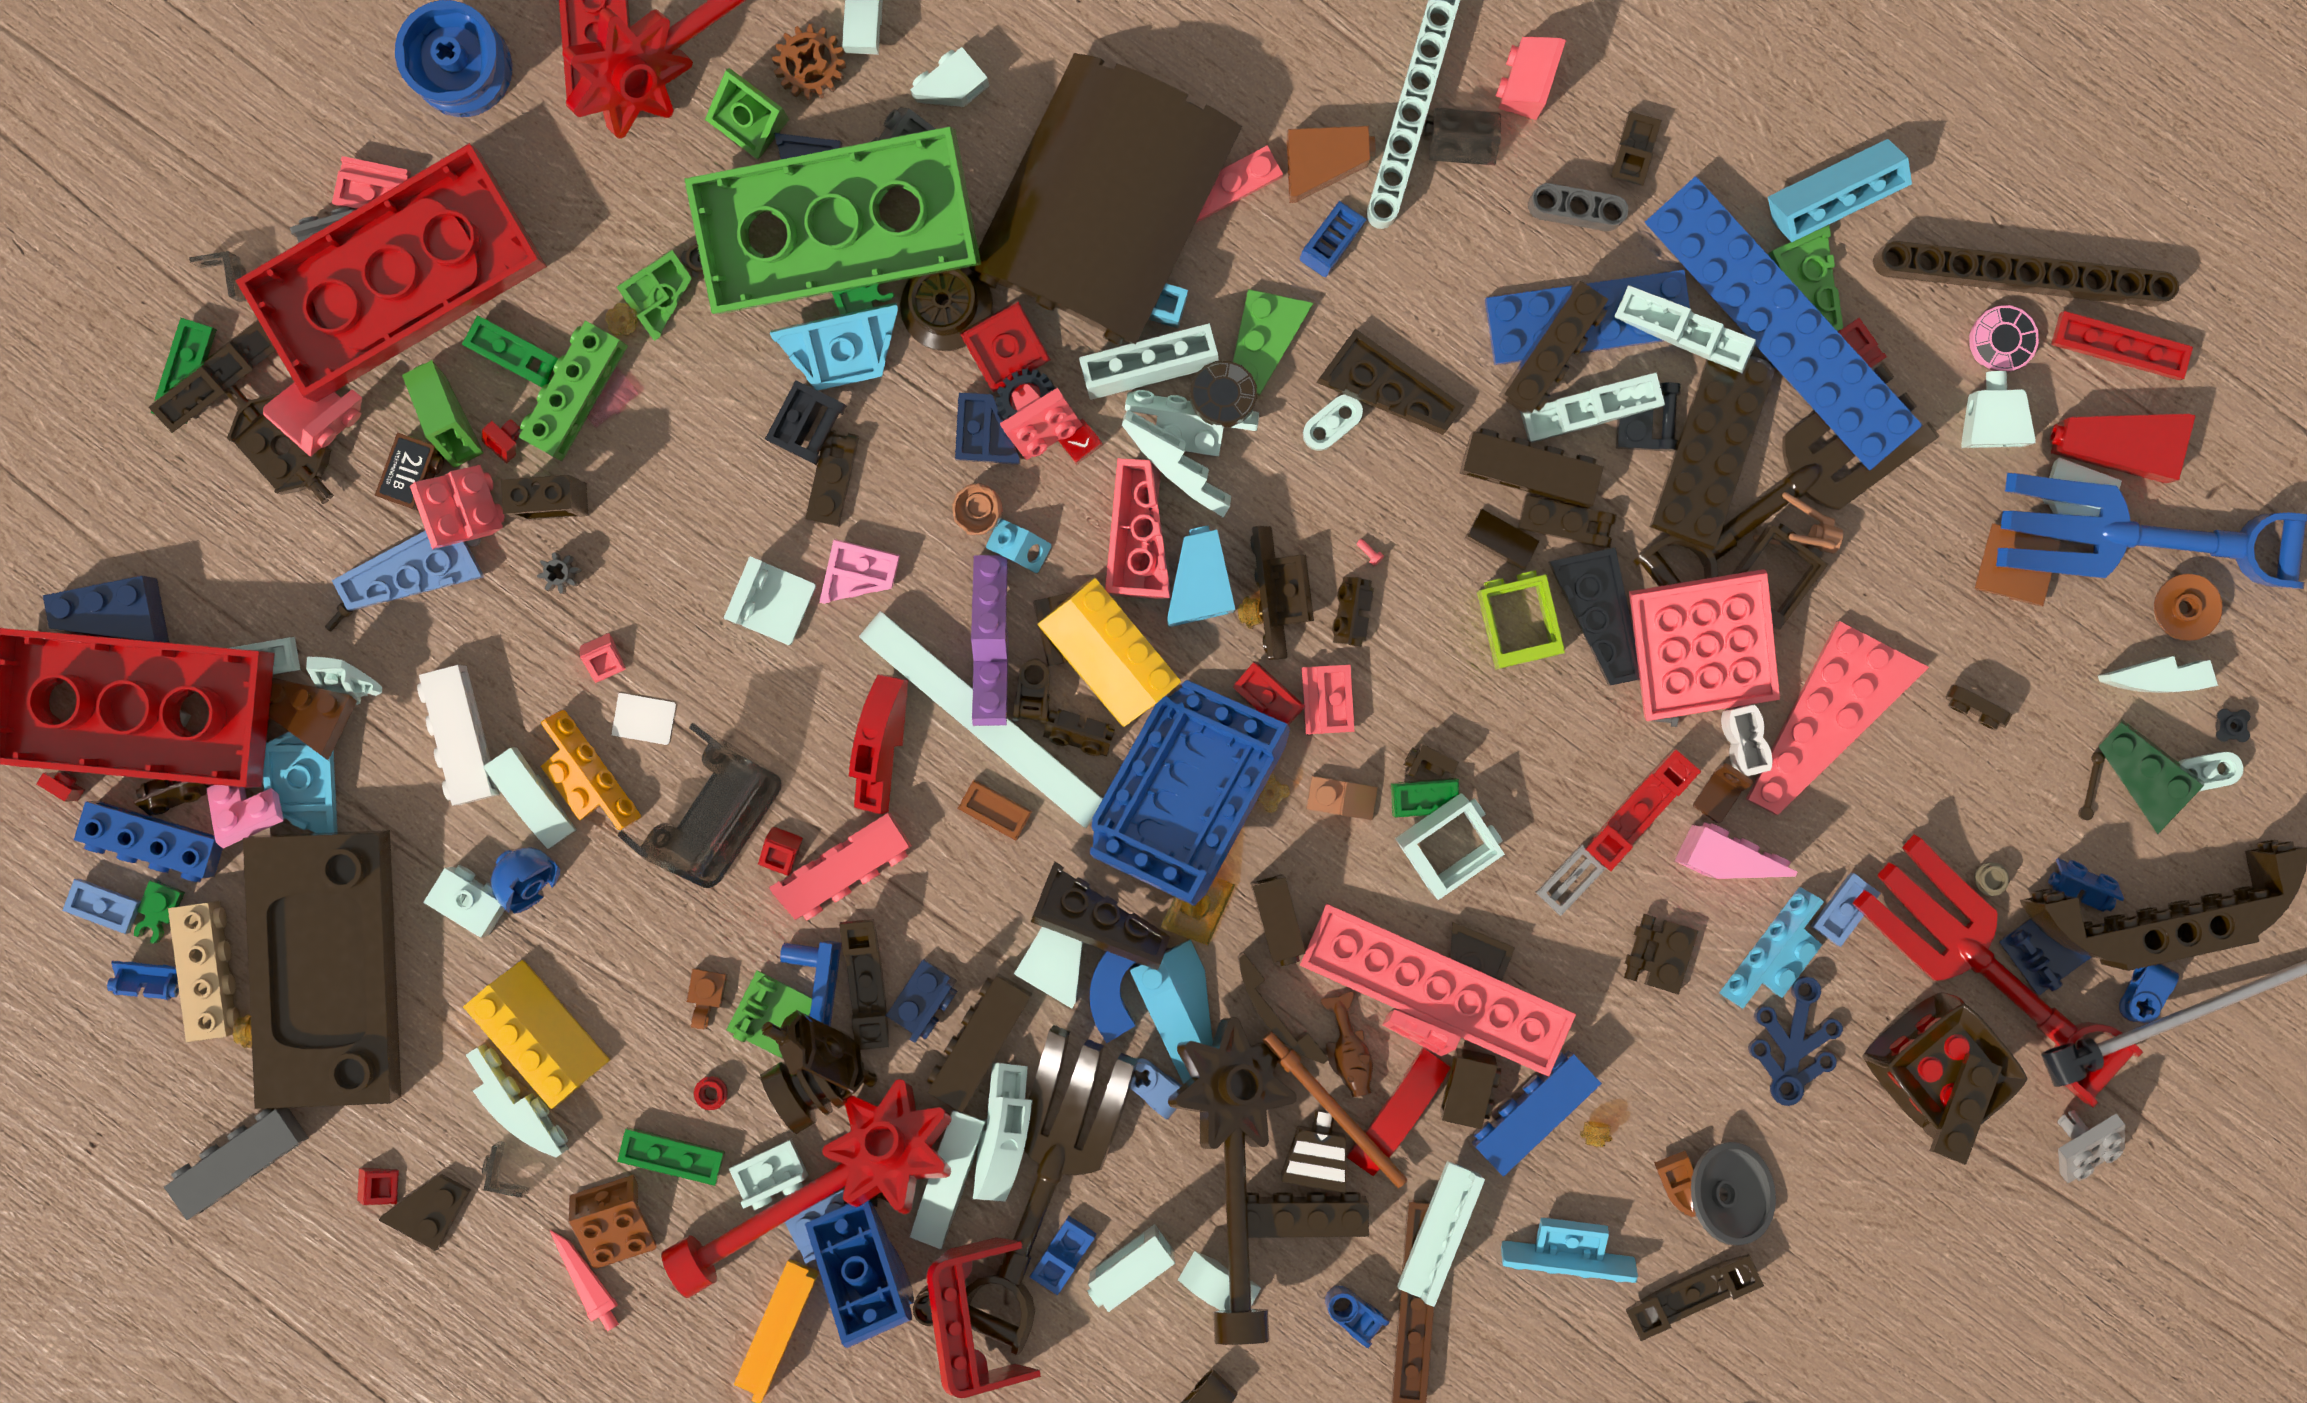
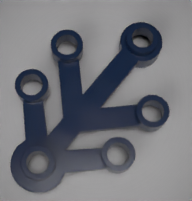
M1808 976L1798 977L1791 987V992L1796 1002L1789 1037L1777 1021V1014L1773 1008L1760 1006L1754 1013L1755 1021L1767 1029L1785 1055L1783 1070L1770 1054L1771 1047L1768 1042L1757 1038L1752 1040L1748 1046L1749 1054L1761 1062L1772 1078L1770 1084L1771 1096L1776 1102L1785 1106L1794 1105L1802 1099L1804 1086L1823 1072H1830L1835 1069L1837 1064L1836 1057L1830 1052L1820 1051L1815 1055L1813 1064L1798 1072L1800 1059L1829 1039L1840 1037L1843 1031L1842 1024L1838 1020L1826 1018L1821 1022L1820 1029L1804 1039L1810 1004L1816 1002L1821 995V986L1818 981ZM1807 983L1810 988L1809 993L1802 996L1799 988L1802 984ZM1768 1010L1771 1018L1767 1022H1762L1760 1015L1763 1011ZM1829 1023H1835L1836 1031L1834 1034L1829 1035L1826 1032V1027ZM1763 1043L1765 1047L1763 1054L1756 1055L1754 1052L1755 1046ZM1823 1056H1829L1830 1064L1823 1068L1820 1065V1060ZM1789 1082L1792 1089L1788 1094H1783L1781 1086Z

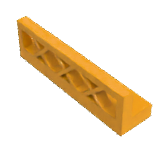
M789 1259L786 1263L734 1382L735 1386L753 1393L751 1401L755 1403H762L820 1273L792 1259Z

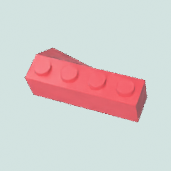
M1117 458L1105 587L1109 594L1115 596L1171 598L1158 509L1161 471L1150 460Z
M890 812L856 832L845 842H841L829 849L815 861H811L797 869L784 881H778L770 886L769 889L795 920L804 916L805 920L808 921L823 911L821 904L832 898L834 903L838 902L852 893L849 888L850 885L858 880L864 885L880 875L877 868L889 862L892 867L908 857L905 850L912 847V845Z

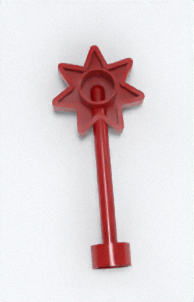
M708 0L671 27L669 19L657 9L650 11L628 28L610 8H603L599 14L597 41L595 43L568 46L562 52L563 57L583 75L567 98L566 106L577 117L603 111L606 127L618 139H622L627 135L641 110L664 118L671 117L674 109L665 85L688 71L693 65V61L678 48L746 0Z
M898 1079L893 1083L878 1107L853 1095L846 1098L847 1103L845 1107L851 1132L828 1143L822 1149L825 1157L840 1165L704 1246L694 1236L689 1235L662 1251V1263L670 1281L682 1296L691 1298L717 1282L715 1263L845 1187L843 1200L854 1207L861 1206L882 1192L893 1209L902 1214L910 1213L917 1179L947 1178L951 1174V1167L932 1147L952 1120L951 1115L940 1107L916 1111L913 1088L902 1079Z

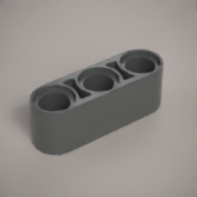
M1551 183L1539 185L1528 201L1529 212L1537 219L1600 231H1613L1617 229L1628 215V205L1622 197ZM1544 194L1549 196L1553 201V207L1549 209L1542 208L1537 202V196ZM1574 200L1582 202L1586 208L1585 214H1575L1570 208V202ZM1606 206L1615 208L1618 212V220H1608L1603 214V208Z

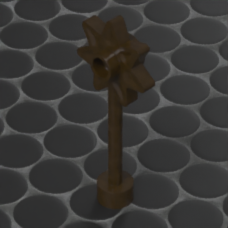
M1229 1017L1220 1020L1212 1046L1195 1041L1180 1042L1177 1045V1052L1191 1078L1169 1096L1168 1104L1172 1108L1200 1112V1146L1203 1149H1217L1224 1142L1230 1309L1213 1311L1215 1344L1222 1345L1259 1344L1269 1342L1268 1309H1251L1245 1142L1251 1147L1267 1146L1269 1135L1266 1110L1293 1104L1296 1102L1297 1096L1294 1091L1272 1076L1279 1058L1264 1042L1250 1046L1240 1020L1237 1017Z

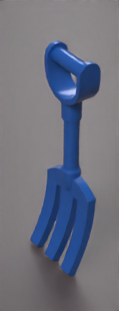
M2007 473L2005 492L2100 508L2099 517L2003 511L2001 529L2094 545L2093 553L1998 548L1996 566L2106 578L2118 566L2127 548L2146 546L2205 552L2215 557L2234 558L2241 572L2252 582L2271 587L2304 589L2305 582H2299L2307 514L2290 512L2261 514L2248 521L2240 532L2225 530L2206 532L2140 525L2136 521H2130L2126 501L2117 486ZM2276 520H2282L2283 529L2277 578H2274L2260 569L2255 559L2254 545L2258 534L2266 525Z

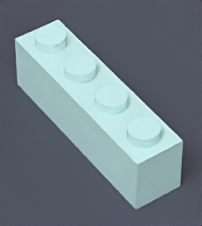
M1210 323L1140 341L1136 345L1128 344L1079 357L1090 400L1196 373L1205 365L1219 361Z

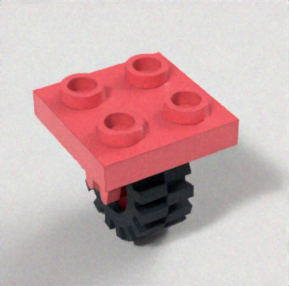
M1022 369V376L1017 371L1013 372L1012 376L1014 379L1012 381L1006 377L1003 380L1006 388L999 386L997 392L1001 397H996V403L999 406L997 407L998 412L1005 420L1000 425L1026 461L1043 454L1049 446L1058 440L1072 436L1076 429L1082 426L1080 419L1060 390L1055 388L1044 373L1041 375L1039 370L1033 369L1032 374L1028 369Z

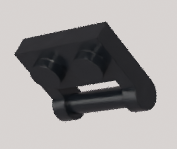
M795 380L765 440L817 465L821 457L818 454L838 415H843L847 405ZM823 405L827 407V410L807 448H804L802 444Z
M1659 383L1665 403L1663 406L1662 438L1652 439L1654 409L1617 419L1616 449L1669 452L1676 450L1678 440H1675L1677 395L1681 394L1680 383Z

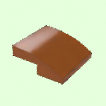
M1992 523L1975 590L2043 607L2052 573L1996 566L1998 548L2059 551L2061 542L2048 537L2001 529V525Z

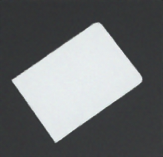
M619 693L611 735L667 745L670 741L676 704L670 701Z

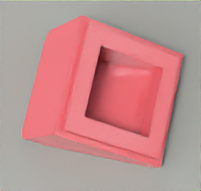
M610 633L580 646V658L595 683L626 670Z

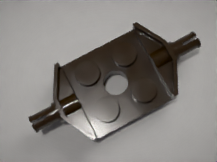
M237 385L229 387L230 390H226L224 394L235 404L238 411L227 439L236 444L275 488V493L283 495L308 489L316 495L322 504L329 501L327 498L331 499L334 494L321 482L323 480L321 476L329 464L331 454L329 447L326 446L319 449L310 457L263 415L264 406L279 394L251 400L246 398ZM281 437H287L291 443L290 450L284 455H279L275 449L276 441Z
M798 1010L787 1016L781 1027L774 1025L770 1021L766 1022L762 1027V1035L775 1040L778 1044L791 1075H795L804 1069L845 1089L844 1094L841 1096L843 1100L854 1094L862 1084L873 1087L877 1082V1078H875L877 1075L864 1069V1063L861 1060L860 1044L850 1036Z

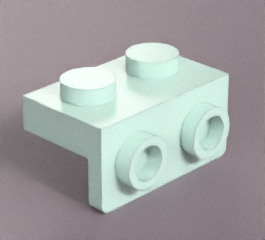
M792 1139L729 1168L743 1199L740 1202L743 1209L750 1205L753 1206L754 1210L772 1202L771 1196L780 1191H783L784 1195L797 1191L803 1187L801 1182L808 1176Z

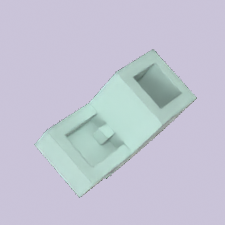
M1194 1251L1178 1281L1219 1310H1229V1270L1217 1260ZM1250 1281L1252 1305L1261 1288L1253 1281Z

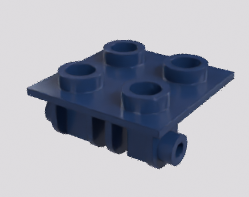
M2031 918L1999 941L2038 996L2048 989L2051 991L2059 989L2063 985L2060 981L2092 958L2061 946L2045 935Z

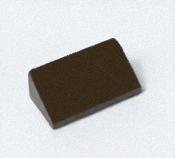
M1482 508L1465 536L1469 541L1521 570L1526 569L1539 543V540Z

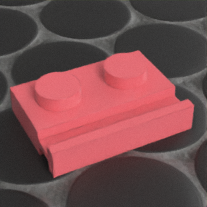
M342 156L341 170L338 171L332 204L356 210L406 181L410 177L411 172L407 169Z
M1351 665L1302 667L1303 704L1306 706L1304 708L1305 735L1355 732Z

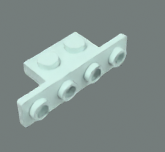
M1146 390L1128 392L1125 402L1126 411L1128 409L1131 412L1156 415V425L1186 441L1185 451L1219 456L1224 427L1222 425L1205 423L1195 413L1191 402L1187 401L1186 398L1178 395L1168 397L1155 396L1152 392ZM1252 411V414L1242 423L1232 426V428L1257 431L1259 412Z

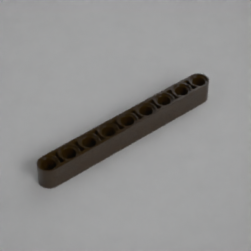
M1893 241L1877 251L1873 258V266L1876 272L1885 277L2146 307L2161 305L2173 299L2179 291L2177 278L2172 273L2166 271L1903 241ZM1887 252H1893L1897 255L1898 266H1892L1887 262ZM1921 255L1930 259L1931 270L1921 267L1919 262ZM1954 259L1960 260L1963 263L1964 274L1957 273L1954 270ZM1987 263H1991L1997 268V278L1991 277L1987 273ZM2020 267H2025L2029 270L2031 275L2029 282L2021 278ZM2054 270L2062 274L2064 278L2063 285H2058L2054 281ZM2087 274L2092 275L2096 279V289L2088 286L2086 281ZM2121 278L2128 281L2130 285L2129 293L2121 289ZM2154 282L2161 285L2163 289L2162 297L2155 294L2153 290Z

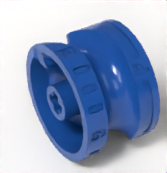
M439 0L427 3L407 17L397 34L395 59L402 78L409 87L436 110L454 117H471L488 111L505 95L512 77V58L509 48L500 34L474 8L453 0Z

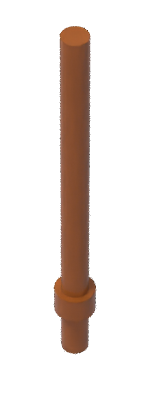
M1272 1031L1268 1032L1262 1038V1041L1279 1058L1277 1062L1286 1072H1292L1397 1188L1402 1187L1408 1180L1403 1173L1300 1062L1301 1057L1292 1048L1288 1049Z

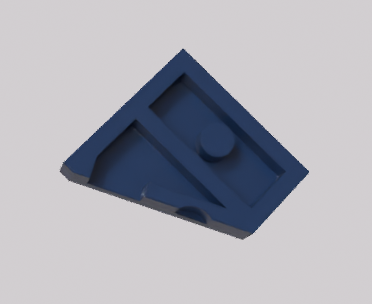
M959 392L955 449L956 461L1020 464V458L1014 444L1000 425L1003 419L998 412L997 404L992 394Z

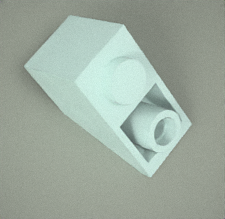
M961 47L956 52L950 50L938 61L939 66L931 73L925 71L914 80V87L910 91L917 103L965 107L989 87L987 76Z

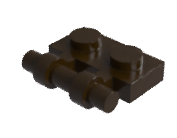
M1643 913L1640 926L1636 925L1633 934L1636 936L1631 955L1627 954L1625 960L1627 968L1624 978L1637 981L1640 969L1648 971L1644 984L1679 995L1698 930L1664 920L1661 931H1653L1656 917ZM1649 940L1657 942L1651 961L1644 959Z

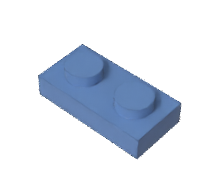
M1850 872L1811 927L1835 945L1841 947L1864 917L1852 904L1863 890L1868 891L1876 898L1881 893L1855 873Z
M74 879L62 911L128 934L132 930L141 901L82 879Z

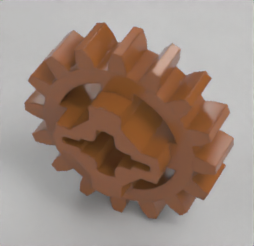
M809 24L807 32L802 33L801 29L796 26L795 36L791 37L789 34L784 33L783 36L786 44H776L775 46L781 55L772 57V61L775 65L781 67L774 70L777 78H784L781 85L785 90L792 86L794 97L797 98L802 91L806 99L811 100L812 93L817 92L818 96L822 99L824 98L823 89L828 88L834 92L836 90L832 83L834 79L837 81H843L844 79L838 69L846 68L845 60L838 59L845 54L842 47H835L838 43L835 35L827 39L825 28L822 27L817 34L812 24ZM808 42V44H806V45L797 47L798 45H800V44H802V43ZM825 48L830 52L831 64L822 58ZM814 57L816 64H809L805 68L803 61H810ZM788 61L796 66L794 78L789 73ZM818 78H822L821 80H819V81H817V82L810 83L812 80H815V79H818Z

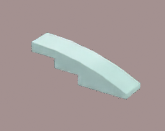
M1629 285L1615 314V318L1648 334L1743 373L1756 344V339L1724 328L1722 323L1695 314L1690 308Z
M1656 372L1560 398L1554 402L1546 403L1539 412L1537 410L1530 414L1521 412L1527 439L1531 442H1536L1664 406L1665 403Z
M1127 409L1122 426L1140 450L1168 479L1194 500L1224 517L1230 507L1231 495L1207 483L1209 469L1183 455L1186 441Z
M956 1110L952 1112V1120L946 1128L938 1150V1154L951 1167V1174L947 1178L928 1179L910 1238L942 1249L965 1188V1181L976 1155L977 1145L986 1124L985 1121Z

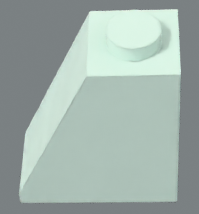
M1042 927L1014 974L1068 1007L1073 1008L1077 999L1083 942Z

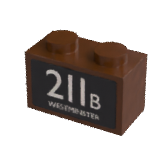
M397 432L374 496L418 511L410 485L417 481L434 478L435 474L438 475L443 468L445 458L434 445Z

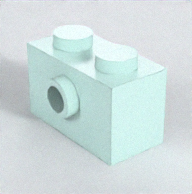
M458 865L457 868H444L423 903L480 938L489 936L505 911L493 895L491 883H486L484 886L474 879L475 873L461 865Z

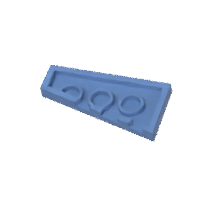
M425 530L333 579L332 582L346 609L352 611L484 578V575L466 541L432 549Z

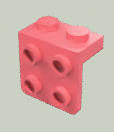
M294 382L264 406L263 415L311 457L319 449L328 446L346 427L349 428L358 421L361 416L362 397L352 389L342 398L333 392L320 401L313 402L302 396Z

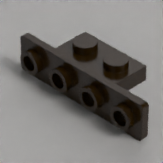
M1271 526L1252 527L1253 535L1251 536L1250 544L1256 557L1257 568L1255 569L1254 577L1260 590L1261 601L1258 609L1264 623L1263 648L1269 660L1287 659L1284 625L1314 621L1306 555L1275 558Z

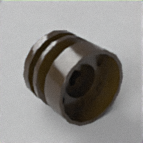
M779 1062L760 1074L762 1085L771 1104L785 1125L795 1134L816 1123L817 1118L813 1106H816L825 1115H829L833 1112L831 1103L838 1109L847 1103V1099H841V1096L844 1094L843 1088L804 1069L795 1075H791L788 1067L784 1063Z

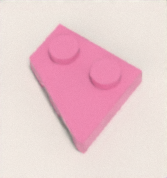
M838 539L833 540L820 603L825 604L835 600L893 588L900 555Z

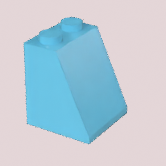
M1202 526L1189 530V536L1184 537L1167 617L1168 627L1234 613L1235 605L1218 530L1210 531L1209 526Z

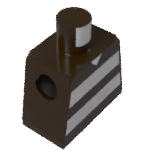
M1315 1110L1312 1128L1297 1126L1281 1171V1180L1285 1183L1346 1193V1137L1344 1133L1332 1131L1334 1118L1326 1110Z

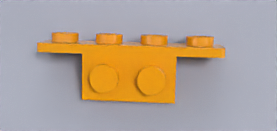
M561 710L545 718L541 724L560 750L540 767L577 818L581 820L601 806L618 830H622L641 818V814L636 809L634 803L628 798L613 774L604 765L565 710Z

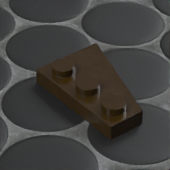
M1452 922L1450 958L1502 981L1515 947Z

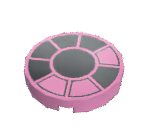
M2011 305L1996 306L1982 313L1977 318L1969 334L1970 349L1975 360L1991 371L2012 372L2025 366L2034 357L2039 344L2038 329L2033 319L2024 310Z

